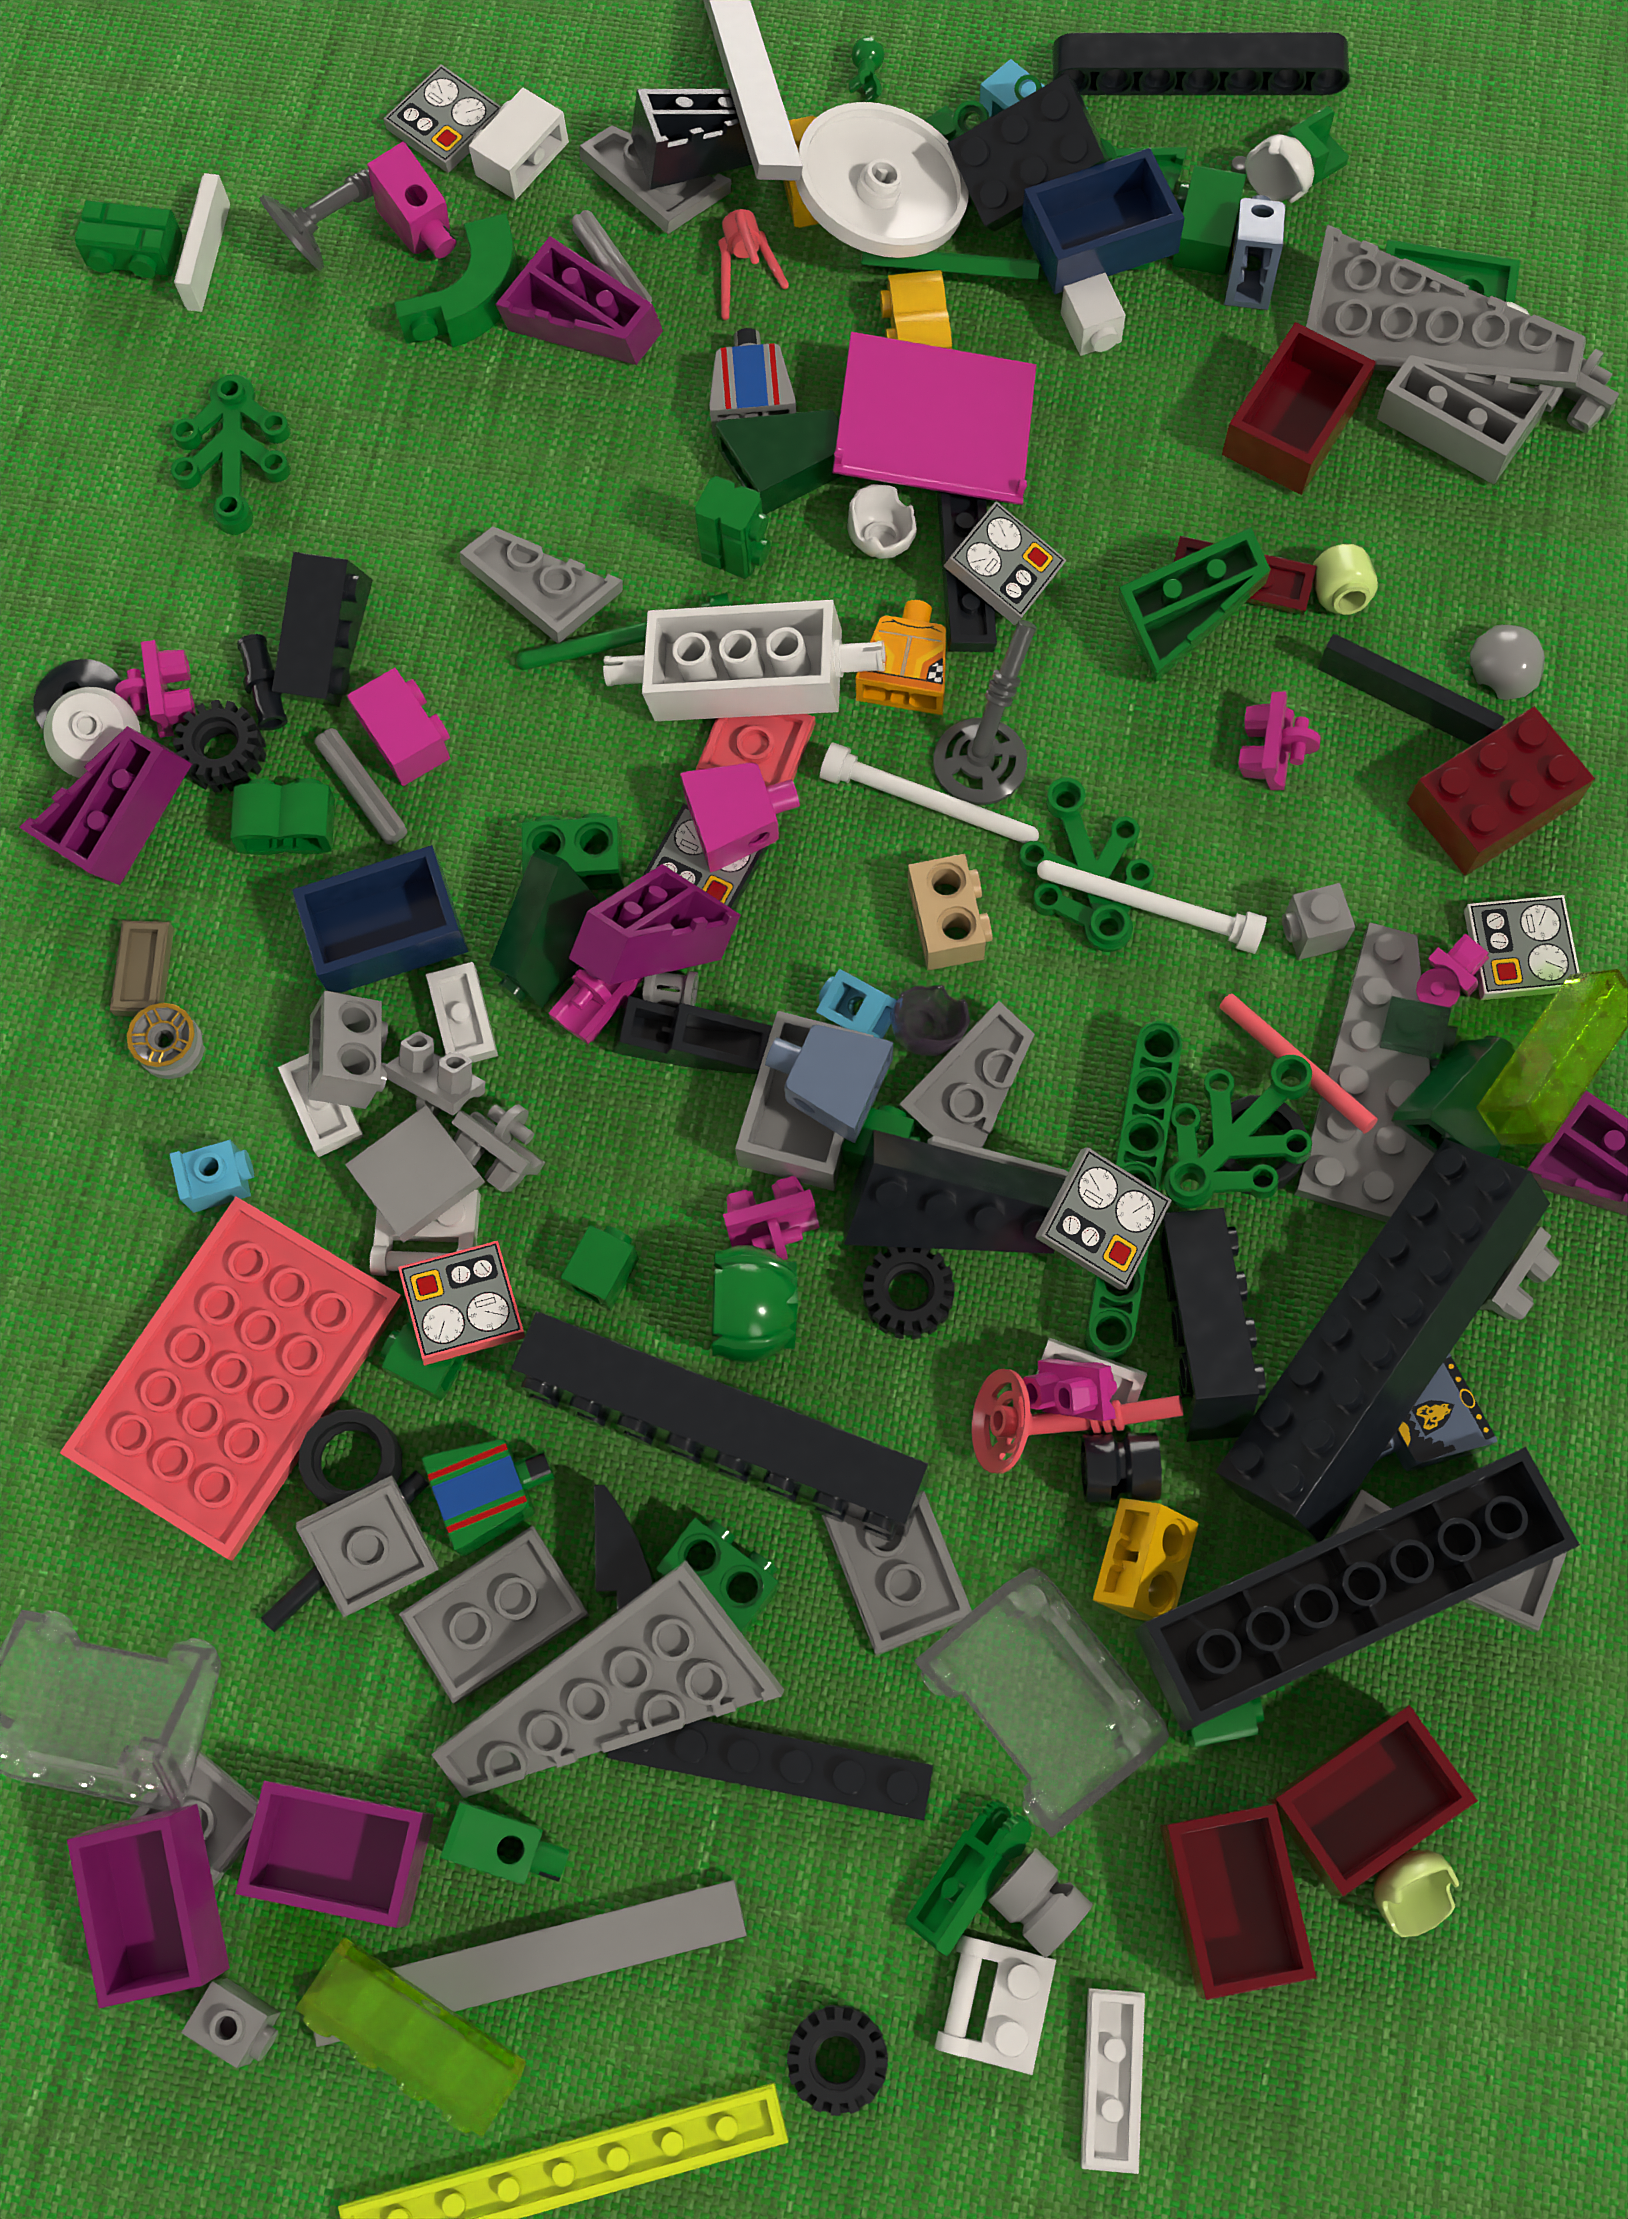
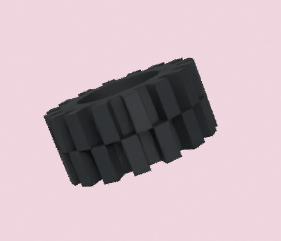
M212 700V709L207 710L203 703L195 706L199 712L195 717L188 711L183 716L187 726L177 725L175 732L179 738H173V746L177 750L176 754L192 763L187 774L193 781H196L205 790L209 785L213 792L222 793V784H225L229 792L234 791L235 782L240 779L244 784H248L251 780L248 776L250 771L258 776L262 770L258 761L265 762L266 753L263 749L266 747V743L253 717L249 715L246 709L241 706L238 710L236 704L230 701L226 702L224 709L219 700ZM221 734H232L237 738L236 747L227 756L219 759H209L204 756V747L212 738Z
M888 1247L886 1253L882 1254L879 1252L874 1256L873 1264L871 1266L868 1265L865 1271L863 1300L864 1306L868 1310L869 1318L873 1323L876 1321L879 1324V1329L885 1334L888 1331L895 1333V1338L904 1339V1335H912L913 1340L921 1338V1334L927 1331L929 1335L937 1330V1326L940 1323L944 1324L948 1318L950 1308L952 1309L955 1282L952 1280L953 1273L950 1266L946 1267L944 1257L939 1252L934 1255L930 1252L931 1248ZM903 1273H913L920 1276L928 1286L929 1293L927 1299L923 1304L913 1309H904L897 1306L889 1296L888 1289L890 1283L895 1277Z
M829 2005L820 2010H815L799 2024L790 2041L787 2053L788 2076L803 2102L807 2101L812 2105V2109L820 2113L825 2111L831 2113V2116H841V2113L850 2112L852 2114L860 2111L862 2106L865 2104L869 2105L875 2099V2095L882 2088L888 2068V2053L883 2034L867 2014L855 2010L854 2007ZM833 2036L849 2039L858 2049L860 2064L855 2075L849 2080L840 2083L825 2079L820 2074L816 2065L818 2047L823 2041Z

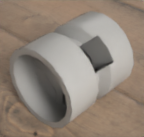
M1035 1848L1002 1882L988 1901L1010 1923L1020 1921L1024 1925L1023 1937L1046 1958L1077 1927L1093 1904L1071 1882L1060 1884L1057 1881L1058 1869Z

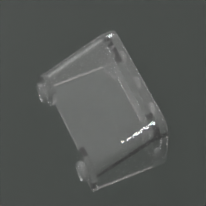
M1029 1568L1003 1584L914 1660L921 1669V1677L925 1685L938 1696L945 1695L951 1699L957 1698L962 1694L1029 1782L1023 1788L1025 1799L1022 1803L1023 1809L1028 1818L1037 1827L1044 1828L1051 1838L1146 1763L1169 1738L1167 1727L1157 1711L1048 1576L1036 1568Z
M22 1609L0 1647V1774L20 1781L162 1811L181 1807L191 1786L221 1670V1660L215 1647L201 1639L190 1638L187 1641L174 1643L167 1658L81 1642L78 1634L72 1628V1621L59 1612L48 1610L44 1613H38Z

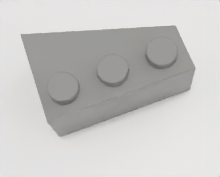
M1410 355L1386 388L1376 419L1494 485L1542 417L1554 387L1540 384L1538 389L1510 383L1511 377L1496 374L1495 379L1466 373L1467 367Z

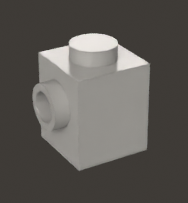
M1340 883L1293 894L1285 914L1282 915L1285 936L1289 942H1292L1298 960L1344 949L1355 929V924Z
M228 1978L214 1980L209 1985L181 2033L230 2065L239 2068L251 2064L253 2059L261 2061L267 2054L277 2037L278 2030L273 2028V2025L281 2012Z

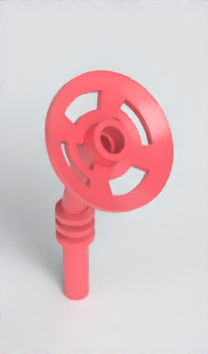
M998 1369L986 1378L976 1398L972 1416L973 1448L976 1458L983 1469L990 1473L1002 1474L1009 1471L1017 1463L1029 1435L1092 1430L1094 1434H1101L1102 1428H1104L1106 1433H1111L1113 1427L1117 1431H1123L1125 1425L1183 1416L1182 1400L1180 1395L1121 1404L1119 1400H1113L1112 1406L1115 1409L1116 1419L1107 1421L1053 1413L1031 1414L1028 1391L1021 1376L1010 1369ZM1011 1383L1012 1391H1005L997 1398L1001 1389ZM1013 1400V1407L1007 1406ZM989 1425L992 1434L996 1436L998 1441L993 1447L990 1441ZM1006 1454H1012L1008 1459L1003 1460Z

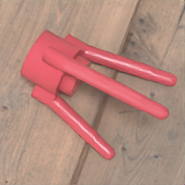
M745 209L735 210L725 216L722 222L725 237L718 242L721 252L720 305L721 318L723 320H728L730 314L731 255L733 253L738 258H750L751 263L756 265L759 262L757 251L760 249L780 287L785 290L789 286L779 263L768 245L765 232L759 231L755 215Z

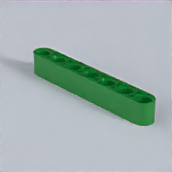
M1153 1021L1146 1024L1138 1035L1132 1054L1114 1160L1115 1165L1157 1191L1159 1190L1182 1049V1037L1179 1031L1172 1024L1164 1021ZM1149 1043L1162 1044L1167 1048L1169 1055L1165 1057L1152 1056L1147 1052L1145 1045ZM1143 1088L1153 1089L1160 1095L1162 1101L1156 1104H1148L1139 1098L1137 1091ZM1136 1134L1145 1135L1152 1140L1154 1148L1148 1151L1137 1150L1131 1145L1129 1138ZM1149 1246L1129 1284L1131 1289L1129 1294L1125 1296L1111 1294L1106 1289L1105 1280L1095 1275L1085 1331V1346L1088 1352L1113 1361L1120 1360L1127 1353L1136 1331ZM1102 1325H1112L1121 1332L1123 1341L1116 1346L1103 1344L1097 1337L1096 1329Z

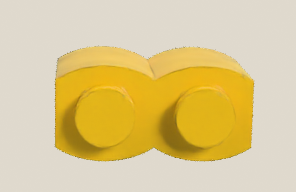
M941 270L888 275L887 290L880 291L882 318H890L891 328L885 329V338L952 349L951 329Z

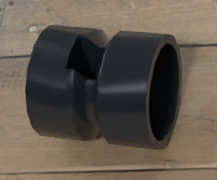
M1127 1433L1122 1441H1116L1112 1434H1083L1081 1437V1477L1085 1503L1115 1502L1119 1494H1125L1131 1500H1160L1162 1468L1157 1433Z

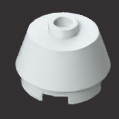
M84 687L66 693L53 704L46 716L43 734L45 746L53 761L63 771L80 778L87 772L84 766L127 726L140 732V725L135 712L122 697L103 688Z

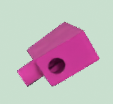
M404 141L369 162L367 166L376 210L413 254H420L429 248L436 258H443L454 250L457 241L450 233L446 201Z
M753 762L680 773L683 794L710 873L775 843L779 839L776 814L800 807L798 794L792 779L766 787L758 764Z

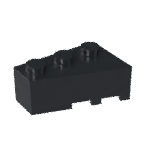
M637 89L631 137L650 190L752 165L730 89Z
M293 552L272 692L286 699L340 707L342 696L346 695L349 688V669L373 582L372 578L349 560Z

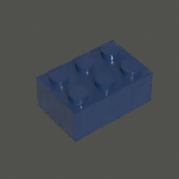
M1150 148L1024 189L1022 226L1054 294L1063 292V288L1066 285L1102 273H1106L1108 277L1179 253L1185 218Z
M432 845L292 889L316 974L327 991L342 993L469 952L443 868Z

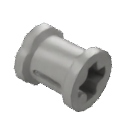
M690 971L687 975L665 972L645 977L643 1000L674 1008L680 1002L695 1006L699 980L698 972ZM662 988L675 989V990H680V992L665 991V990H661V989H662Z

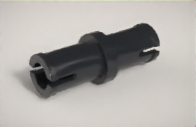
M261 634L244 636L237 641V647L241 653L246 677L243 679V685L246 693L252 697L258 718V727L266 731L280 729L288 723V719L283 709L281 696L272 692L275 670H273L268 652L266 637Z

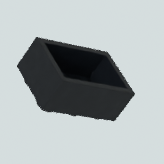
M1067 73L947 143L984 226L994 232L1022 217L1024 189L1110 161L1078 87Z

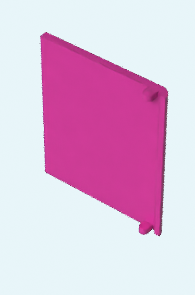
M851 332L836 449L834 452L833 473L1022 506L1023 494L1027 488L1025 472L1037 364Z

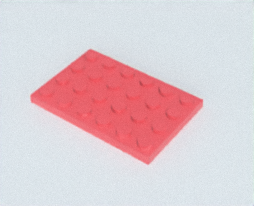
M236 1196L60 1451V1454L226 1559L233 1561L298 1463L299 1449L306 1433L320 1418L330 1414L405 1299L401 1294Z

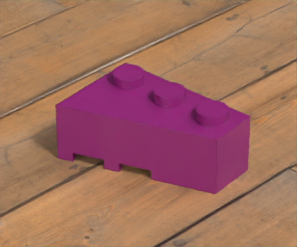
M127 726L84 766L87 770L85 774L70 788H60L52 796L55 802L36 819L29 817L19 828L88 873L120 885L192 763L155 740Z
M662 864L587 911L569 959L583 967L590 976L602 980L608 985L719 961L723 957L741 914Z

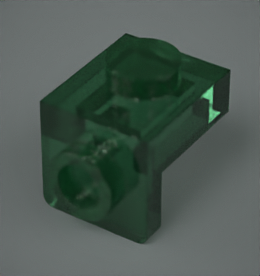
M1392 996L1380 1048L1430 1058V1067L1436 1068L1440 1062L1441 1054L1448 1055L1454 1047L1458 1027L1448 1025L1452 1008Z

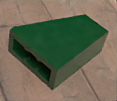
M833 410L726 419L715 424L719 452L741 486L760 493L762 512L765 515L843 476L833 473L834 452L839 419Z
M539 848L531 855L489 966L502 979L498 986L509 998L518 1004L525 999L543 1008L578 968L579 965L570 960L569 956L587 911L600 902L566 860Z
M1485 1036L1483 1039L1460 1041L1398 1107L1391 1121L1434 1154L1444 1139L1497 1158L1530 1062L1516 1052L1509 1041L1498 1036Z

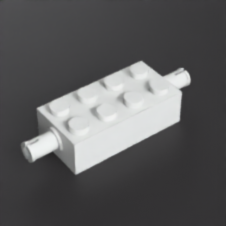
M819 600L650 610L647 614L644 655L605 656L604 663L606 666H603V672L607 686L643 683L642 694L654 721L839 712L840 677H843L844 672H884L885 663L883 662H886L883 640L868 643L842 644V629L834 601Z

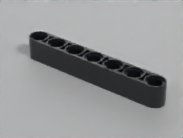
M1334 32L1067 33L1058 37L1052 46L1053 81L1067 73L1075 81L1081 95H1332L1344 90L1350 82L1348 41L1345 36Z

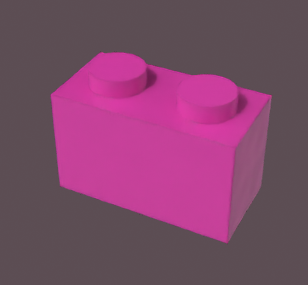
M396 667L347 695L356 717L402 787L451 759L444 743L450 739L444 724L437 714L428 717L422 708L427 701L420 688L413 679L405 682Z

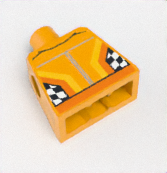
M910 600L905 603L902 618L886 615L879 619L870 642L884 641L886 662L883 663H885V671L857 672L856 701L943 715L946 627L941 624L929 623L932 607L928 603L920 600Z

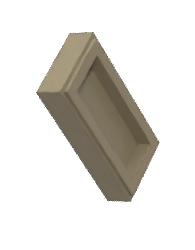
M122 921L110 1011L115 1016L135 1017L138 1012L150 1005L164 1003L174 927L170 922Z

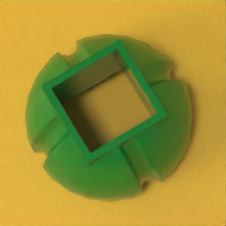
M737 1245L722 1251L715 1250L714 1267L718 1269H715L713 1276L712 1336L720 1338L712 1342V1357H721L735 1363H753L765 1360L782 1349H795L798 1312L797 1261H784L781 1257L767 1249L751 1245Z

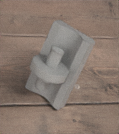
M1595 349L1588 359L1583 358L1577 387H1554L1544 411L1551 412L1560 397L1564 395L1577 402L1567 418V422L1576 429L1588 433L1601 417L1607 419L1615 408L1614 404L1619 393L1605 386L1612 373L1598 366L1604 352Z
M415 1032L401 1041L399 1056L384 1066L388 1080L418 1096L416 1110L419 1111L427 1105L434 1116H437L442 1110L453 1116L459 1112L463 1104L470 1098L480 1097L485 1093L486 1081L472 1074V1059L459 1052H449L444 1057L436 1055L434 1053L433 1038L422 1032Z
M517 1104L506 1112L498 1105H494L489 1110L487 1116L495 1121L497 1126L479 1112L474 1111L468 1115L464 1111H459L451 1122L459 1128L453 1141L472 1165L477 1164L485 1150H488L497 1157L484 1176L490 1184L502 1192H511L526 1175H538L545 1162L514 1139L516 1137L527 1145L534 1137L535 1133L524 1126L528 1118V1110Z
M1535 1227L1479 1310H1493L1508 1320H1521L1526 1316L1534 1303L1533 1298L1519 1287L1525 1275L1534 1283L1545 1282L1553 1275L1560 1264V1261L1545 1246L1551 1235L1543 1228Z

